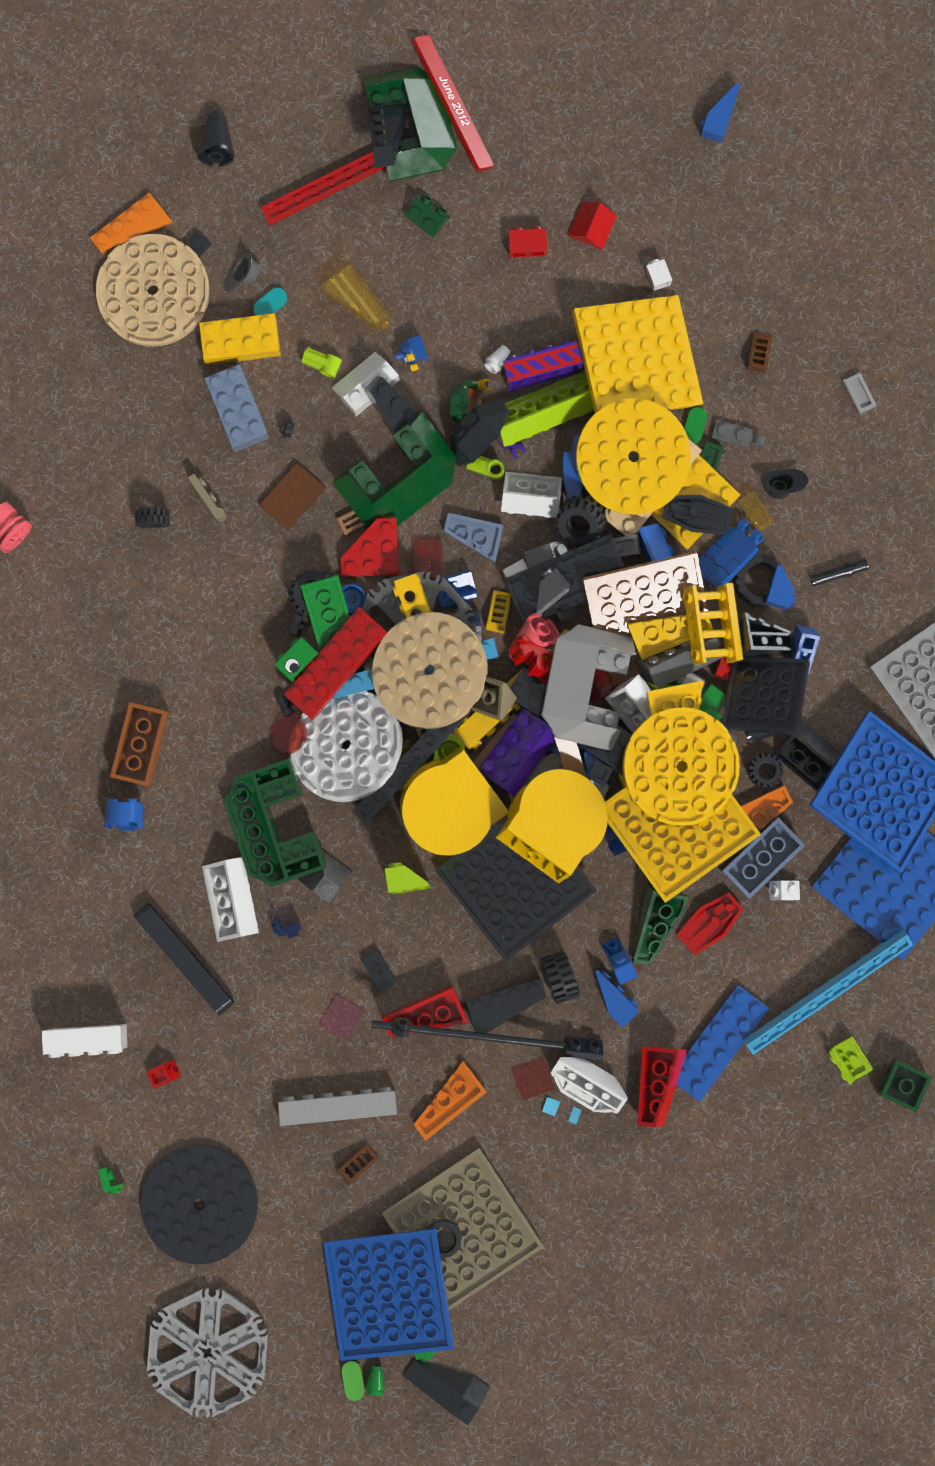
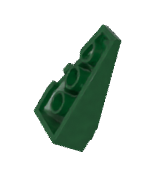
M651 883L645 884L639 909L632 956L633 963L652 964L662 949L668 934L671 935L673 932L672 928L678 919L680 920L684 915L689 898L688 895L680 892L665 903Z

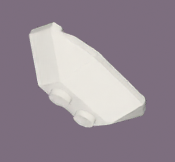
M560 1057L551 1071L559 1090L563 1094L593 1112L619 1113L628 1099L616 1077L584 1058Z

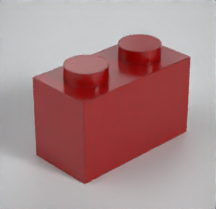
M536 226L523 230V228L517 227L509 230L510 258L547 256L546 228L542 229V227Z

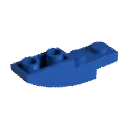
M574 434L572 452L564 451L562 473L567 499H570L573 495L578 497L581 494V490L585 491L578 472H576V447L580 436L578 434Z

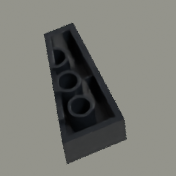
M541 978L466 1000L475 1032L487 1033L546 998Z

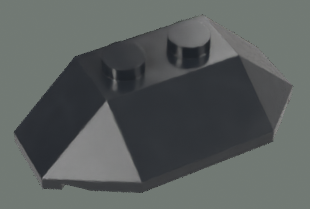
M501 399L474 406L451 431L450 449L455 454L456 464L459 467L474 463L499 436L505 419L510 413Z

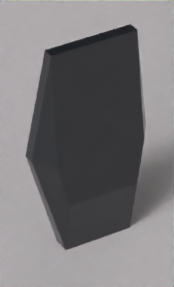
M676 495L664 506L662 518L690 532L727 535L733 508L702 495Z

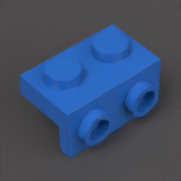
M470 569L444 577L465 602L472 601L475 597H478ZM440 591L438 593L441 607H452L456 604L447 592Z

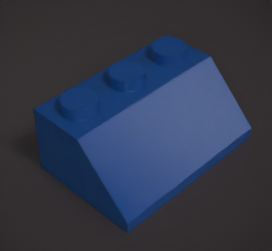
M659 524L638 529L636 535H639L640 546L647 563L674 555L671 545H667L665 538H667L666 532L663 527L660 528Z

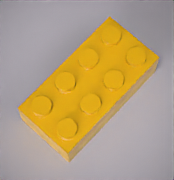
M275 313L199 323L203 359L206 365L281 356Z

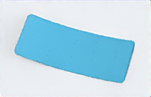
M547 1097L542 1112L555 1116L560 1101ZM573 1107L569 1122L577 1124L581 1109Z

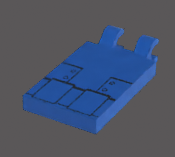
M741 519L738 522L736 529L730 527L727 535H722L699 559L702 578L715 588L728 583L759 551L757 545L764 540L762 532L757 528L751 533L750 537L746 535L751 527L745 519Z

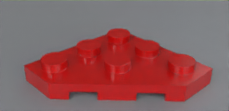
M377 517L341 556L342 577L399 575L396 517Z

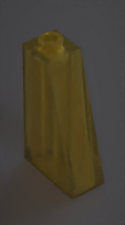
M351 263L320 285L321 291L376 332L379 330L384 331L391 325V315Z

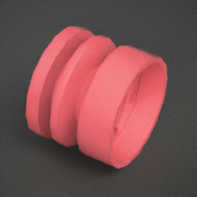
M8 502L0 504V550L3 553H8L17 547L32 528V525L25 521L22 515L17 516L18 511Z

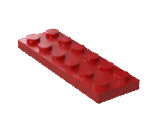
M359 607L284 695L311 720H314L381 643L388 632Z

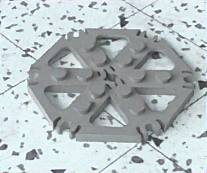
M202 1288L162 1308L165 1312L160 1311L158 1315L163 1318V1321L158 1322L154 1319L153 1325H150L147 1372L155 1369L148 1374V1377L155 1375L158 1378V1381L154 1382L152 1386L156 1387L161 1383L162 1386L155 1390L192 1416L194 1415V1408H197L195 1411L196 1417L199 1416L201 1409L206 1411V1418L210 1416L212 1409V1417L252 1398L254 1396L252 1394L257 1393V1390L253 1388V1384L258 1383L262 1385L263 1381L260 1378L265 1380L268 1333L260 1336V1334H264L267 1331V1328L258 1329L257 1324L261 1323L263 1319L259 1318L254 1321L253 1319L260 1315L222 1289V1297H219V1288L216 1289L215 1296L209 1294V1288H206L205 1296H203ZM195 1301L201 1304L199 1333L176 1317L178 1309ZM224 1304H230L243 1313L246 1320L243 1324L219 1335L221 1308ZM164 1335L186 1350V1352L166 1362H160L157 1359L158 1338ZM254 1341L259 1345L258 1366L255 1369H250L229 1353ZM211 1348V1354L213 1355L205 1357L203 1349ZM196 1370L194 1398L186 1400L171 1389L170 1383ZM216 1372L238 1386L240 1393L224 1402H217L214 1397Z

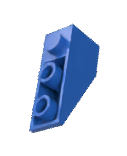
M596 970L595 974L607 1012L623 1028L639 1012L636 1008L638 1004L631 997L627 999L623 995L625 991L617 983L613 986L608 981L611 977L604 970L601 972Z

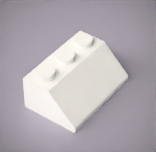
M374 352L335 384L332 389L354 415L357 416L372 404L364 389L376 376L383 377L391 386H394L399 381V375L385 359Z
M506 472L501 512L556 518L559 512L562 478Z

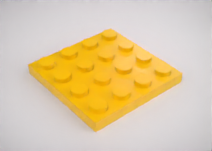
M700 455L690 465L686 481L677 494L702 495L729 507L740 496ZM664 506L654 510L651 516L686 550L703 534L690 532L663 519Z

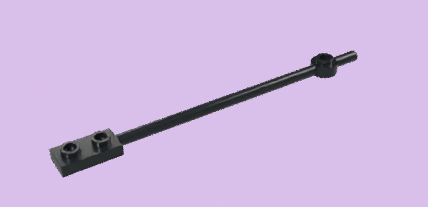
M403 1017L395 1018L393 1022L372 1020L371 1028L391 1030L397 1037H406L412 1032L564 1050V1056L602 1060L604 1056L602 1040L565 1036L563 1042L411 1025V1022Z

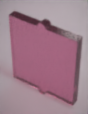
M336 995L320 1026L331 1031L332 1035L336 1034L348 1041L364 1010L353 1005L351 1001L348 1002Z

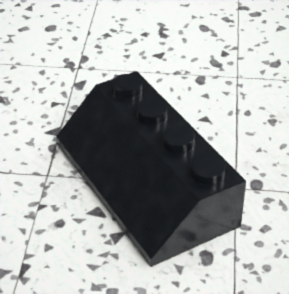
M802 722L798 735H790L774 755L817 792L839 757L840 752L805 722Z

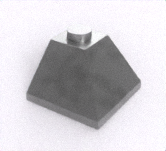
M549 568L541 575L543 578L540 581L538 615L542 614L570 590V583L557 568L553 570Z
M325 852L326 869L305 875L299 881L330 903L352 871Z

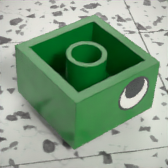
M302 637L299 640L295 639L290 644V649L286 653L280 654L276 659L277 663L275 666L292 683L297 680L318 655V652Z

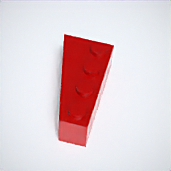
M452 984L381 1016V1020L385 1022H393L395 1018L403 1017L408 1019L411 1025L437 1028L468 1023ZM386 1030L389 1037L395 1036L391 1030Z
M642 1046L637 1125L649 1127L665 1125L687 1049Z

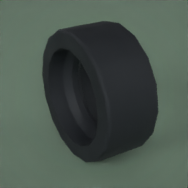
M440 1219L430 1224L428 1229L446 1227L454 1233L455 1241L453 1246L448 1250H440L441 1258L445 1259L457 1253L461 1246L462 1235L459 1227L454 1222Z

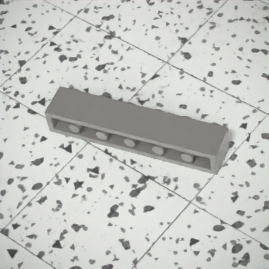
M381 1087L377 1092H372L371 1089H361L360 1093L352 1094V1090L341 1091V1095L333 1096V1092L321 1093V1097L314 1098L313 1094L302 1095V1099L295 1100L294 1096L282 1097L283 1101L278 1102L280 1126L397 1115L396 1092L391 1090V1087Z

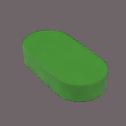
M349 1360L342 1367L345 1394L348 1399L358 1401L365 1393L362 1369L357 1361Z

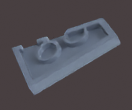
M448 513L444 533L495 563L504 525Z

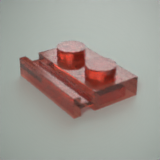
M442 540L414 541L415 573L426 571L424 579H426L427 572H431L430 579L437 578V575H440L442 578Z

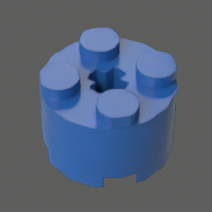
M107 799L104 827L111 830L112 826H116L120 831L143 829L144 805H142V802H137V799H126L125 802H118L117 799Z

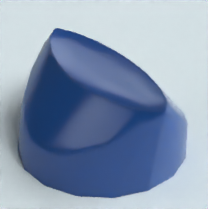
M349 584L343 587L342 590L349 613H354L359 607L363 608L366 596L362 587L359 584Z

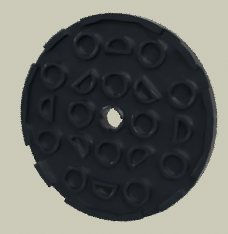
M203 1145L181 1148L162 1159L149 1174L141 1197L142 1220L151 1240L168 1256L189 1264H208L222 1260L241 1247L255 1225L258 1214V1194L255 1182L244 1164L223 1149ZM197 1199L205 1202L203 1210L195 1208L194 1203Z

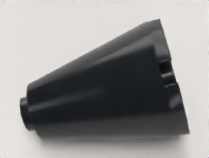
M213 111L207 117L197 149V158L205 165L213 166V163H219V167L232 163L235 154L226 116L220 111Z

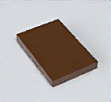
M296 463L259 506L288 531L326 488Z

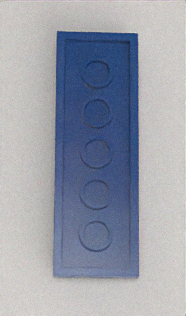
M737 985L686 1053L677 1085L700 1102L743 1045V1040L752 1033L769 1008Z

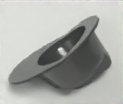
M244 252L228 272L224 281V288L227 292L235 291L241 284L250 285L254 283L261 271L262 266L252 259L249 252Z

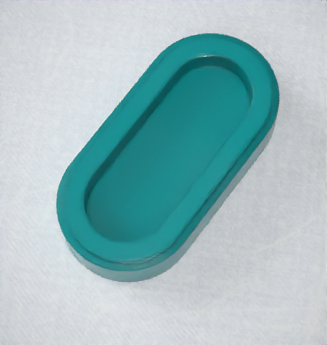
M274 288L255 303L253 308L255 316L273 314L280 310L287 303L286 292L281 288Z

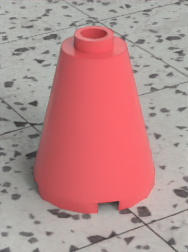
M533 613L526 619L516 637L524 634L529 637V641L546 649L554 646L556 639L559 637L556 626L549 618L547 620L542 618V614Z

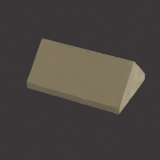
M486 676L482 695L471 709L494 719L503 720L517 697L505 682Z

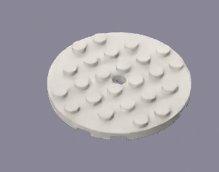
M367 691L330 700L314 720H311L303 713L297 727L294 728L290 752L296 774L309 790L327 800L349 802L371 795L391 777L400 760L403 743L400 723L398 719L384 708L376 695ZM350 741V747L346 750L342 749L343 742Z

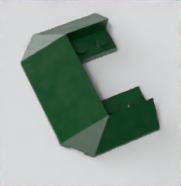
M412 67L362 78L369 107L405 103V106L408 107L415 137L401 140L394 166L385 167L389 182L443 171L452 155L456 152L457 144L449 116L427 72L418 67Z
M422 411L392 434L414 466L386 488L381 485L362 459L331 482L366 527H369L377 517H396L398 527L453 483L456 456Z
M290 758L235 777L233 785L224 800L247 875L271 887L326 869L325 852L321 850L315 832L285 842H281L270 806L303 795L297 779L299 777Z

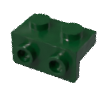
M416 196L404 216L434 238L444 223L449 221L451 217L447 215V211L444 208L437 207L432 203L433 200L429 196Z

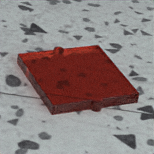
M544 1059L512 1070L517 1082L516 1087L519 1088L523 1101L555 1089L551 1079V1072L548 1071Z

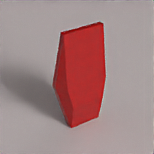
M728 892L699 907L676 935L694 955H697L724 938L744 908Z

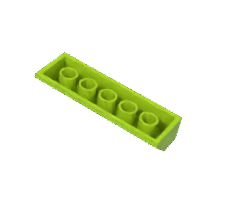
M586 371L504 403L510 413L505 419L498 439L504 447L510 446L520 440L530 438L537 433L547 431L554 426L564 424L571 419L581 417L593 411L594 407Z
M400 862L388 864L389 868L385 869L388 893L398 894L431 888V884Z

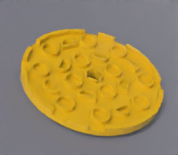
M622 399L601 408L585 424L577 442L576 467L581 483L590 496L599 504L621 514H645L663 507L681 490L690 469V444L682 424L665 407L645 399ZM631 451H635L639 456L636 462H631L628 458Z
M693 708L665 709L645 719L631 735L623 757L624 781L633 801L650 817L671 825L697 824L705 821L715 813L717 814L727 804L728 799L736 788L739 777V755L736 744L733 742L728 730L721 722L706 712ZM679 761H683L686 764V769L683 772H679L676 768Z

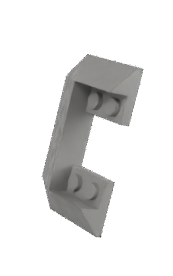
M578 624L556 639L541 713L544 720L551 727L555 738L608 751L612 750L621 730L617 729L620 713L588 704L595 669L624 676L627 675L630 656L636 655L633 638Z

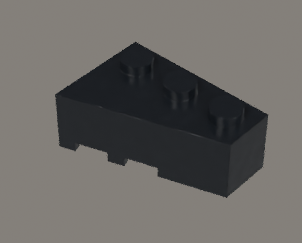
M746 612L737 616L743 656L781 657L796 651L793 632L775 624H767L763 619L750 617V614Z

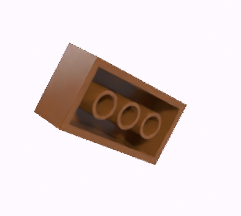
M129 702L110 775L111 778L151 787L170 713Z

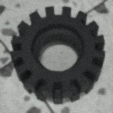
M158 507L138 508L135 510V526L142 528L170 526V510Z
M771 753L757 755L748 766L750 780L760 788L775 786L781 781L784 774V766L781 764V760L776 755H771ZM763 763H768L773 768V774L769 778H763L759 774V767Z

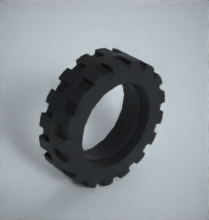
M757 554L735 575V589L738 591L740 598H743L746 603L753 604V606H766L764 603L767 595H754L745 586L746 572L756 565L767 566L774 572L777 565L782 566V564L778 563L774 557Z

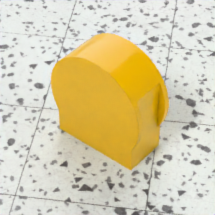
M461 746L443 759L435 760L419 767L406 781L400 797L401 816L411 838L425 850L439 855H456L472 849L486 836L490 827L509 812Z
M550 770L538 775L516 794L509 808L508 820L496 838L557 883H560L571 876L582 857L593 851L602 841L608 821L606 804L597 787L583 775L570 770Z

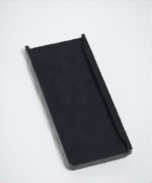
M610 533L505 578V582L524 624L531 614L537 613L540 581L543 578L541 575L549 568L551 570L557 568L571 586L569 592L542 613V618L587 601L582 578L623 569L625 565Z

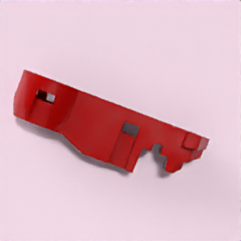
M524 634L515 637L514 641L510 644L509 653L513 658L514 664L518 665L520 662L526 661V665L529 666L528 675H533L537 677V680L547 684L553 652L529 641V637ZM542 654L547 656V660L542 658Z

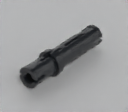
M864 558L810 575L813 587L843 577H853V574L869 570V566Z

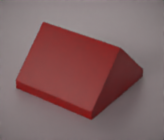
M582 201L568 236L603 250L617 215L600 202Z

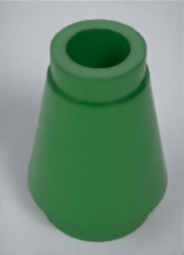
M371 1366L365 1388L367 1395L383 1396V1391H385L383 1367Z

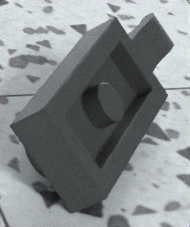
M717 420L711 439L748 449L749 444L762 447L765 437L752 435L753 429Z

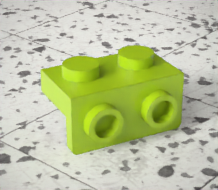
M853 1036L834 1045L829 1050L831 1061L838 1066L841 1077L849 1085L873 1070Z

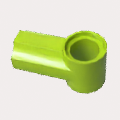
M307 347L301 362L319 370L321 374L334 379L342 360L334 355H325Z
M479 456L474 463L467 464L466 467L467 470L488 476L493 480H500L505 475L502 462ZM494 466L501 468L498 474L491 473V469Z

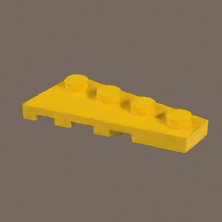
M687 615L627 623L642 660L690 640ZM701 619L702 631L713 630L709 619Z

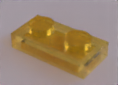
M755 491L737 501L754 529L757 528L761 532L775 523Z

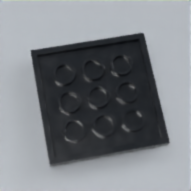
M743 656V660L733 662L722 719L724 727L732 731L798 735L810 661L808 659Z

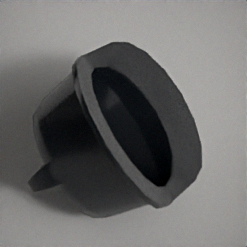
M798 469L774 470L764 474L762 484L766 489L767 495L775 499H784L790 493L803 490L808 484V477L803 471Z

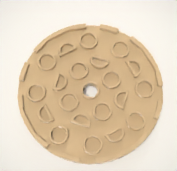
M140 235L129 239V241L121 246L118 245L108 255L97 277L96 298L103 318L120 337L137 345L150 347L164 346L184 338L199 324L209 302L210 287L208 275L198 255L188 245L185 246L177 239L166 235ZM151 286L158 287V291L154 295L148 293V289Z
M436 612L416 614L396 624L379 644L372 667L374 689L384 708L399 721L424 729L444 727L464 717L475 702H478L484 690L487 675V657L478 636L461 620ZM428 665L434 667V672L431 675L424 673Z

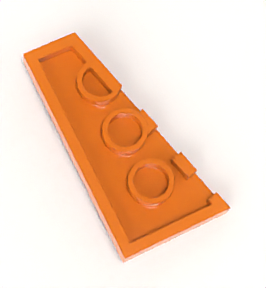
M148 193L91 236L90 239L99 251L104 254L115 249L118 245L121 246L133 237L145 235L149 232L152 233L158 230V228L165 225L168 226L173 222L153 196Z
M784 785L741 806V808L758 831H760L789 807L793 801Z
M462 1061L431 1104L428 1105L414 1123V1126L425 1140H428L487 1093L464 1061Z

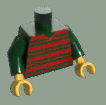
M489 379L478 381L461 380L457 384L456 389H451L450 415L457 425L477 405L476 389L479 391L491 389L485 386V383L490 381Z

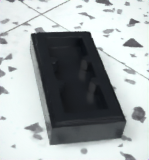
M378 950L361 959L380 993L397 984Z

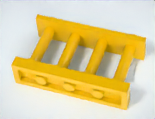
M733 583L716 587L717 591L697 593L696 585L683 589V601L686 608L693 666L707 663L706 658L725 656L727 663L743 660ZM698 600H718L719 610L699 611ZM701 619H721V630L702 631ZM723 637L725 649L705 650L703 639Z

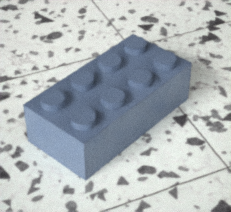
M240 364L204 378L234 452L269 439Z
M779 817L775 818L760 832L761 835L750 842L720 871L746 899H750L805 846Z

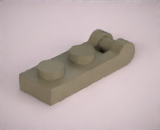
M195 474L189 476L188 479L218 522H224L227 515L222 508H217L215 505L217 500L212 492L207 493L204 489L207 485L202 477L197 478Z

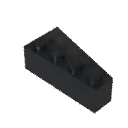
M405 103L368 107L375 168L394 166L398 154V146L401 145V137L405 132L404 127L407 125Z
M376 376L364 389L391 434L395 433L419 414L383 377ZM401 448V451H402L403 455H404L405 457H408V456L406 455V453L403 451V449Z

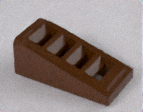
M753 333L746 370L766 372L772 336ZM757 338L767 340V344L756 342ZM755 346L765 347L766 350L755 349ZM754 352H755V353H760V354H765V356H764V357L755 356V355H754ZM753 359L763 361V364L755 363Z
M366 1144L338 1168L336 1172L347 1185H350L379 1158ZM365 1151L371 1158L370 1162L362 1155V1152ZM357 1157L363 1161L364 1167L356 1160ZM351 1162L360 1170L358 1173L350 1165ZM344 1168H347L352 1173V1178L343 1170Z

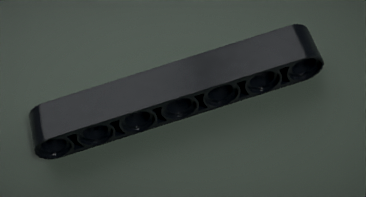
M149 902L133 915L219 1016L235 1003Z

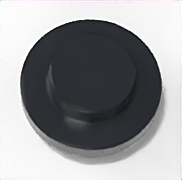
M287 419L286 423L282 422L280 433L283 434L282 438H291L294 423L290 422L291 420Z

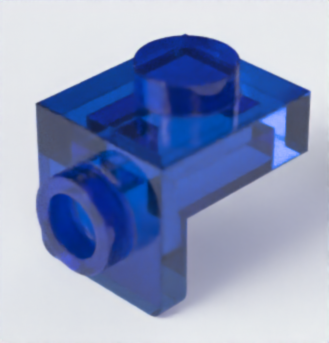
M278 917L274 918L275 923H272L274 934H278L279 937L287 935L289 939L298 936L299 931H302L301 923L282 928Z

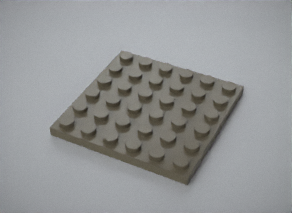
M477 1148L382 1212L394 1233L425 1230L434 1221L440 1219L450 1220L459 1227L462 1235L460 1248L453 1256L445 1259L441 1258L449 1310L544 1248L480 1148ZM446 1227L437 1228L439 1250H448L454 1244V1233Z

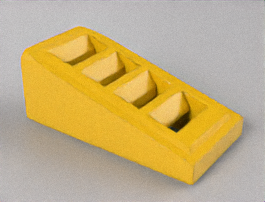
M493 590L486 630L505 633L512 598L510 593ZM496 598L507 600V602H498ZM494 606L504 607L505 610L496 609ZM493 613H494V614H499V615H504V616H503V618H502V617H496V616H493Z

